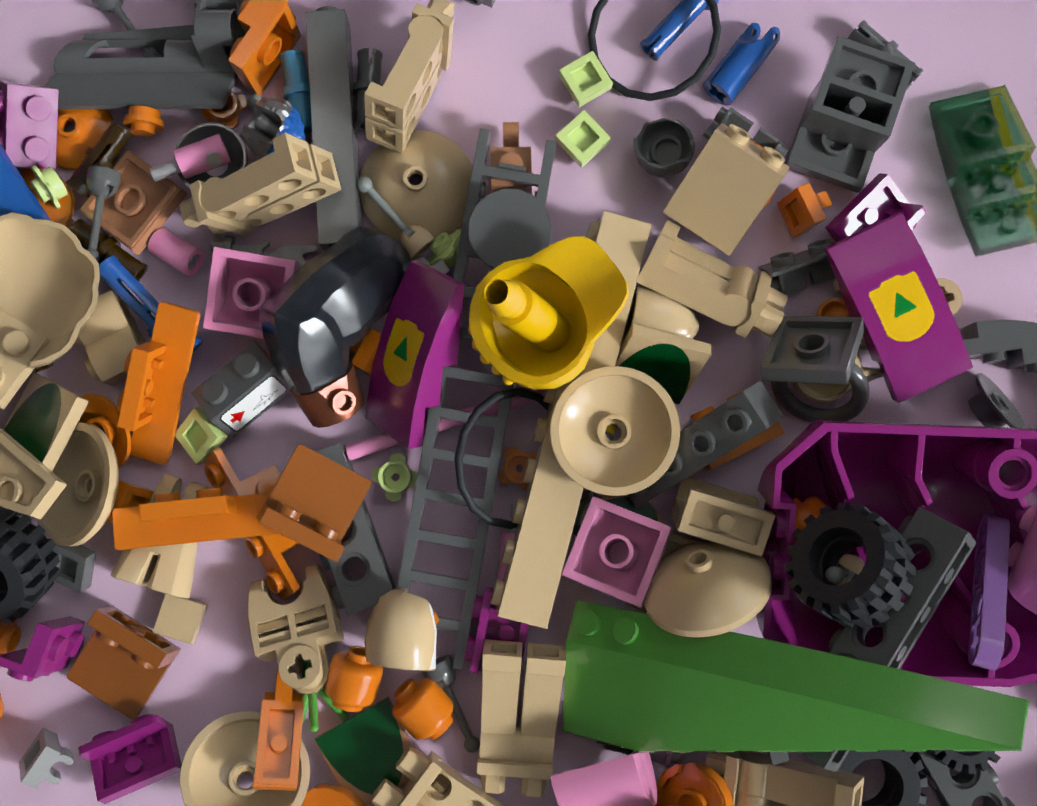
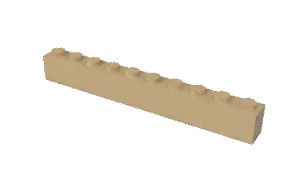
M607 211L601 214L597 222L591 221L586 237L595 241L621 271L628 283L629 297L618 316L595 341L594 349L585 369L572 381L556 389L545 390L543 402L550 404L546 419L539 418L533 436V442L539 443L535 459L528 458L522 482L528 483L525 499H517L512 516V522L517 523L518 526L514 540L507 538L503 549L501 563L507 564L503 581L496 579L490 604L496 605L495 613L498 617L544 629L548 627L584 488L565 473L556 459L550 436L552 414L561 394L574 380L589 371L615 366L652 224Z

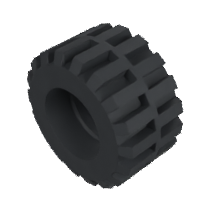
M837 503L836 510H833L830 506L820 508V516L817 518L810 514L804 519V522L807 524L802 531L798 528L795 530L792 536L797 539L795 545H788L786 555L792 558L791 562L785 564L786 573L793 577L789 584L792 590L799 594L798 598L834 623L838 622L845 627L853 628L854 623L861 628L872 627L873 618L880 623L890 619L887 611L893 608L898 612L904 606L899 599L903 593L910 596L913 586L907 581L909 577H916V567L909 562V560L914 558L912 549L905 544L907 540L875 511L871 512L867 507L856 504L853 508L848 503ZM857 547H866L867 555L864 567L853 580L842 585H834L826 580V570L829 567L837 566V563L844 554Z
M8 509L3 513L0 511V622L2 621L4 624L13 623L17 618L21 619L54 585V580L58 577L60 570L56 567L60 560L59 554L52 551L55 547L52 538L47 539L43 534L46 531L40 525L34 526L31 523V518L26 515L20 518L16 515L15 511Z
M850 750L838 769L852 773L860 763L866 760H881L885 771L883 787L874 798L861 802V806L926 805L927 796L921 792V788L928 787L927 777L919 773L924 767L921 760L912 755L914 752H906L905 750L856 752L855 750Z

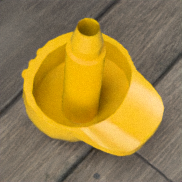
M585 236L568 237L549 245L530 257L503 262L483 278L477 285L469 312L470 325L468 326V332L473 338L472 347L481 353L480 361L483 364L492 365L493 374L503 375L502 380L504 384L512 385L516 383L533 390L556 389L572 381L585 369L594 349L595 341L624 308L629 297L628 283L609 255L595 241Z

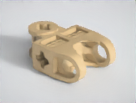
M318 563L306 566L307 580L303 581L302 592L295 601L289 604H278L277 599H272L265 579L252 581L248 593V620L255 656L264 662L277 659L279 675L282 681L303 694H314L324 688L329 671L325 645L345 640L338 606L334 600L330 585ZM308 662L312 667L305 671L306 677L302 678L298 675V672L304 670V663Z

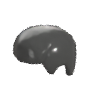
M661 118L651 123L646 122L637 138L634 137L633 139L638 164L650 175L660 178L672 177L682 172L688 166L695 151L694 137L690 129L675 119Z

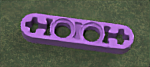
M984 514L976 535L977 543L975 545L968 661L970 665L995 671L1001 662L1005 643L1010 521L1006 518Z

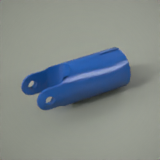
M751 23L703 82L705 92L719 104L731 105L780 40V30L778 27H771L764 37L758 40L761 32L760 25L758 23Z

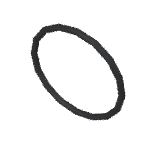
M599 0L594 7L588 31L590 52L593 51L599 61L595 34L600 13L608 0ZM705 0L710 7L713 34L708 55L694 75L675 88L654 93L627 89L610 77L613 82L612 88L625 97L655 101L677 96L699 81L715 58L721 34L716 1Z
M522 388L495 392L474 408L460 431L454 458L457 487L469 510L488 525L507 529L517 528L518 524L509 520L493 518L474 502L465 484L463 456L468 434L480 414L498 400L520 396L537 401L548 411L550 403L543 402L544 396Z

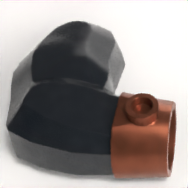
M357 227L346 233L334 246L310 259L296 270L262 305L260 310L263 337L273 364L290 387V394L313 427L323 428L341 423L356 414L364 405L365 399L355 368L349 360L350 346L359 343L370 332L376 321L389 312L393 298L411 261L409 253L399 241L375 227Z

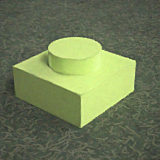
M593 51L559 70V77L578 108L612 89L613 82Z
M585 110L555 135V141L581 168L605 148L611 140V137Z
M195 407L177 429L175 437L196 464L206 463V459L211 451L219 448L228 437V434L211 422L201 407Z

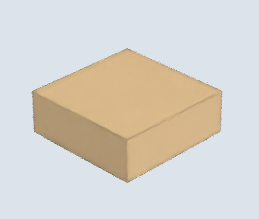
M165 594L153 633L190 645L194 644L208 604L190 598L186 599Z

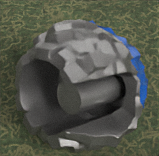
M273 96L269 99L262 97L260 101L258 100L254 104V106L258 107L256 114L248 126L243 125L239 135L258 158L265 157L274 152L272 139L283 133L290 134L303 141L306 138L304 123L301 121V115L298 113V110L294 109L289 101H283Z

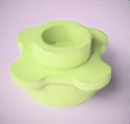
M36 165L32 166L31 169L35 174V179L30 181L32 188L43 203L50 200L56 209L60 208L58 200L68 195L63 182L52 167L49 166L40 171Z
M457 229L450 235L443 232L435 238V241L430 245V250L433 253L427 260L430 266H433L441 259L448 268L456 264L461 229Z
M394 453L390 456L389 462H386L382 467L374 468L372 480L375 483H380L381 487L386 491L385 496L388 500L398 501L405 490L416 486L418 473L411 471L406 464V457L403 454ZM393 474H399L400 478L398 481L392 479Z

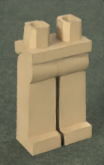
M430 0L427 7L416 3L412 11V21L408 26V41L384 85L381 86L371 82L364 94L367 140L403 153L440 79L441 69L447 71L451 63L454 18L452 16L454 15L455 8L453 2L449 0Z
M283 133L272 139L275 151L223 179L212 177L206 182L198 180L190 184L192 197L181 202L179 205L183 222L186 226L193 228L202 224L207 225L212 233L218 235L232 232L247 236L254 232L253 226L264 225L340 191L341 186L333 155L322 148L312 144L308 145L306 141Z
M667 219L638 276L637 283L722 324L737 326L735 333L744 338L747 337L751 329L772 338L783 320L784 312L782 310L788 298L787 295L770 287L773 277L764 271L758 277L756 272L749 267H734L678 238L677 235L681 226Z
M485 639L482 661L481 734L477 762V774L481 775L482 790L484 793L500 794L505 792L506 777L522 778L521 794L528 797L541 798L544 794L547 780H551L550 776L553 775L555 733L566 666L565 646L527 644L521 726H517L522 642Z
M411 746L407 747L396 763V769L410 779L403 790L385 778L372 795V802L376 806H505L489 794L484 793L482 789L465 779L452 767L441 762L442 758L435 752L431 751L427 756Z
M711 751L706 756V765L710 766L724 779L732 794L734 806H861L865 777L863 775L841 770L834 772L823 769L818 765L791 759L790 761L773 765L767 754L752 751Z

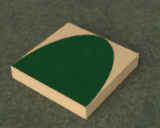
M633 323L620 346L615 366L628 367L647 374L666 390L673 403L680 404L710 358L711 344Z
M34 372L3 430L53 471L89 401L51 379Z

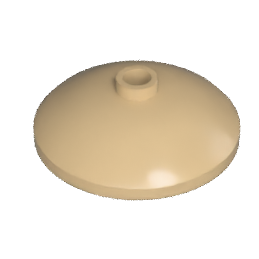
M414 130L403 153L379 144L367 158L360 178L368 177L371 179L373 189L407 226H423L436 238L443 232L450 235L462 227L473 166L462 148L448 137L432 131ZM418 174L423 177V181L419 185L409 183V179L413 175ZM360 192L361 203L370 222L375 228L400 242L402 231L367 193Z
M602 367L578 377L561 394L551 418V444L562 469L580 486L602 495H628L651 486L670 467L679 446V417L669 394L652 377L628 367ZM609 425H617L620 428L621 436L618 440L613 441L607 438L605 430Z
M78 422L52 471L67 486L42 519L36 518L37 524L46 531L43 533L47 539L52 538L54 544L60 546H78L91 539L108 519L118 491V461L110 440L97 426Z
M709 540L690 543L672 551L659 562L644 599V606L648 616L657 626L675 635L710 637L727 633L749 622L766 605L772 591L770 568L763 557Z
M240 711L218 718L200 731L184 756L180 773V788L184 805L301 806L310 780V762L303 741L301 740L296 791L253 789V784L249 788H241L237 783L241 776L248 775L254 781L260 712Z

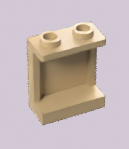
M721 123L706 143L663 213L730 256L785 177L789 166L784 163L785 158L776 150L766 146L762 149L749 141L750 135L739 126L734 124L726 126Z
M691 477L679 483L670 511L678 531L761 557L775 518L773 512L758 508L760 501L756 497Z

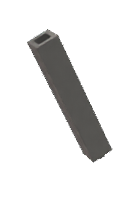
M324 6L316 11L305 12L313 145L332 153L341 186L340 191L316 201L318 244L323 251L334 246L346 233L357 227H363L360 191L357 188V181L360 176L357 129L354 127L356 111L355 96L353 95L354 78L351 28L345 9Z

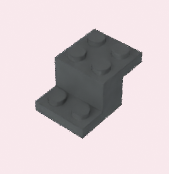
M837 36L822 77L808 97L785 163L789 166V169L859 193L863 189L875 152L891 136L916 62Z

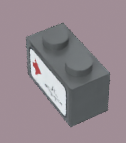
M253 341L192 391L191 395L209 420L234 438L289 393L290 387L274 366L271 356Z

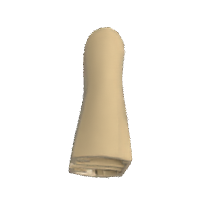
M164 474L149 503H154L155 494L181 492L182 479ZM190 482L184 491L182 500L195 499L196 490L208 489V486ZM198 542L123 550L110 575L125 582L147 586V588L158 592L189 599Z

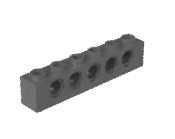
M920 506L914 516L908 515L901 523L898 532L907 540L905 544L912 549L913 555L922 551L931 553L929 564L923 569L916 570V577L908 578L907 582L913 586L910 596L907 595L904 606L898 612L891 608L887 611L890 619L882 623L873 618L872 627L861 628L854 623L853 628H839L829 641L828 650L830 653L900 669L977 542L971 534ZM873 627H882V641L875 647H867L865 643L866 633ZM850 750L801 753L823 769L837 772Z

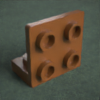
M298 444L257 519L260 524L338 562L345 549L341 540L372 483L369 479L302 444Z
M114 606L96 609L87 622V625L94 628L95 631L67 673V679L128 718L135 719L142 712L181 648L159 634L153 633L151 629Z

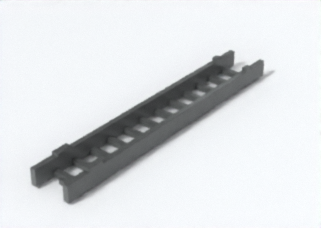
M480 128L454 269V279L465 284L469 257L479 259L474 253L468 234L469 219L475 206L480 202L481 198H484L486 182H483V179L489 178L538 187L534 196L546 208L556 141L546 140L541 173L538 175L525 172L526 167L499 162V168L487 166L491 135L490 130ZM465 286L464 298L472 299L476 288ZM461 327L460 338L473 340L472 335L468 332V328ZM445 366L442 372L440 405L429 408L397 589L407 588L410 592L411 581L466 591L461 620L438 616L439 622L436 624V628L459 632L453 668L463 670L465 650L470 636L472 611L478 591L489 525L479 518L476 539L421 529L426 499L467 506L461 494L428 489L433 458L454 462L456 453L455 451L435 448L440 419L445 418L466 422L471 415V412L443 408L448 378L502 387V391L513 389L514 383L512 385L504 384L503 376ZM512 397L500 400L497 417L480 414L475 423L495 427L490 458L466 453L463 456V464L488 468L483 498L473 496L472 498L476 505L490 516ZM419 540L473 550L469 578L463 579L414 570Z

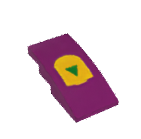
M898 212L824 248L850 317H863L865 329L863 338L871 359L880 366L887 388L894 401L901 403L973 368L961 333L943 291L903 213Z
M418 260L410 261L393 298L381 332L370 376L365 414L367 420L407 449L422 446L425 408L440 405L443 367L457 365L465 284Z

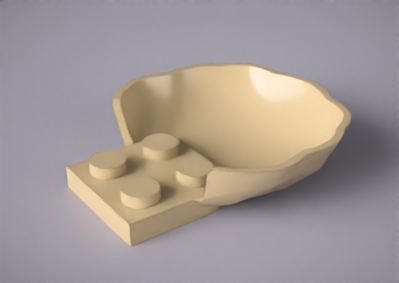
M13 212L0 216V408L3 410L34 368L49 365L71 350L80 330L94 314L98 301L100 281L99 263L89 251L82 247L77 236L65 225L51 220L33 219L28 215Z

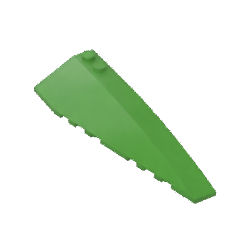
M581 600L576 601L566 639L563 731L640 753L655 751L833 752L834 750H855L856 752H877V750H905L906 752H922L926 750L1022 751L1029 700L731 631L710 637L679 636L661 629L650 619L648 614Z

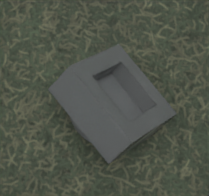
M55 544L52 551L59 554L60 562L56 567L60 570L58 577L54 581L78 593L91 587L96 552L82 545L60 546Z

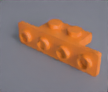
M167 301L159 303L151 341L133 347L127 355L124 365V371L127 373L125 389L120 393L117 401V411L120 412L117 427L133 431L130 451L132 456L165 465L170 461L200 320L199 311Z
M221 448L211 451L204 467L207 480L214 488H222L223 496L271 493L281 475L277 467L273 465L239 481ZM281 534L244 537L247 550L254 558H258L264 567L266 583L273 593H278L281 599L285 600L300 590L297 580L282 556V553L297 546L299 543Z
M222 488L196 490L195 499L185 500L180 499V492L154 495V503L116 508L112 511L114 546L116 550L280 533L260 524L257 519L270 493L223 496Z

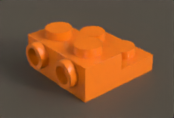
M244 0L241 4L237 19L246 35L239 37L235 41L228 61L245 89L252 94L262 96L282 66L279 55L282 52L292 50L302 36L295 21L296 16L289 8V0Z

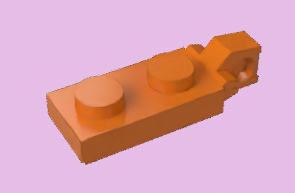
M279 669L277 670L275 692H265L261 703L253 789L296 791L304 702H302V694L292 693L293 688L282 681Z

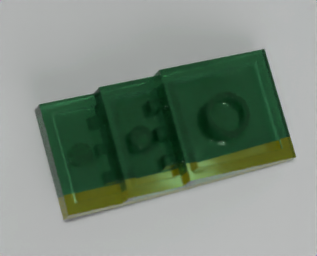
M1006 85L930 102L929 112L946 179L975 257L1036 243L1037 169L1031 158L1036 146Z

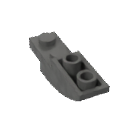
M992 320L974 322L961 328L962 338L970 359L981 357L982 364L1006 361L1008 369L1023 368L1024 374L1037 373V323L1018 320Z

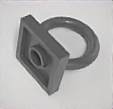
M783 316V320L771 338L760 366L762 380L770 381L775 398L785 410L795 417L810 423L818 420L849 421L863 411L869 400V384L865 374L855 363L865 330L863 317ZM849 381L852 387V397L845 405L838 408H816L797 399L789 390L787 382L848 384Z

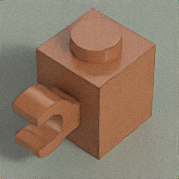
M503 122V147H491V166L499 168V162L526 167L525 172L532 173L531 147H519V122ZM491 179L492 193L501 189H520L532 194V186Z

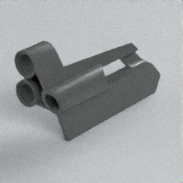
M194 0L193 3L196 8L194 25L85 34L82 40L72 41L58 52L54 61L56 74L45 84V87L59 89L58 109H129L130 106L135 105L154 109H223L237 77L236 72L228 61L230 51L235 41L239 37L246 35L237 19L244 0ZM153 47L162 56L89 58L97 48Z

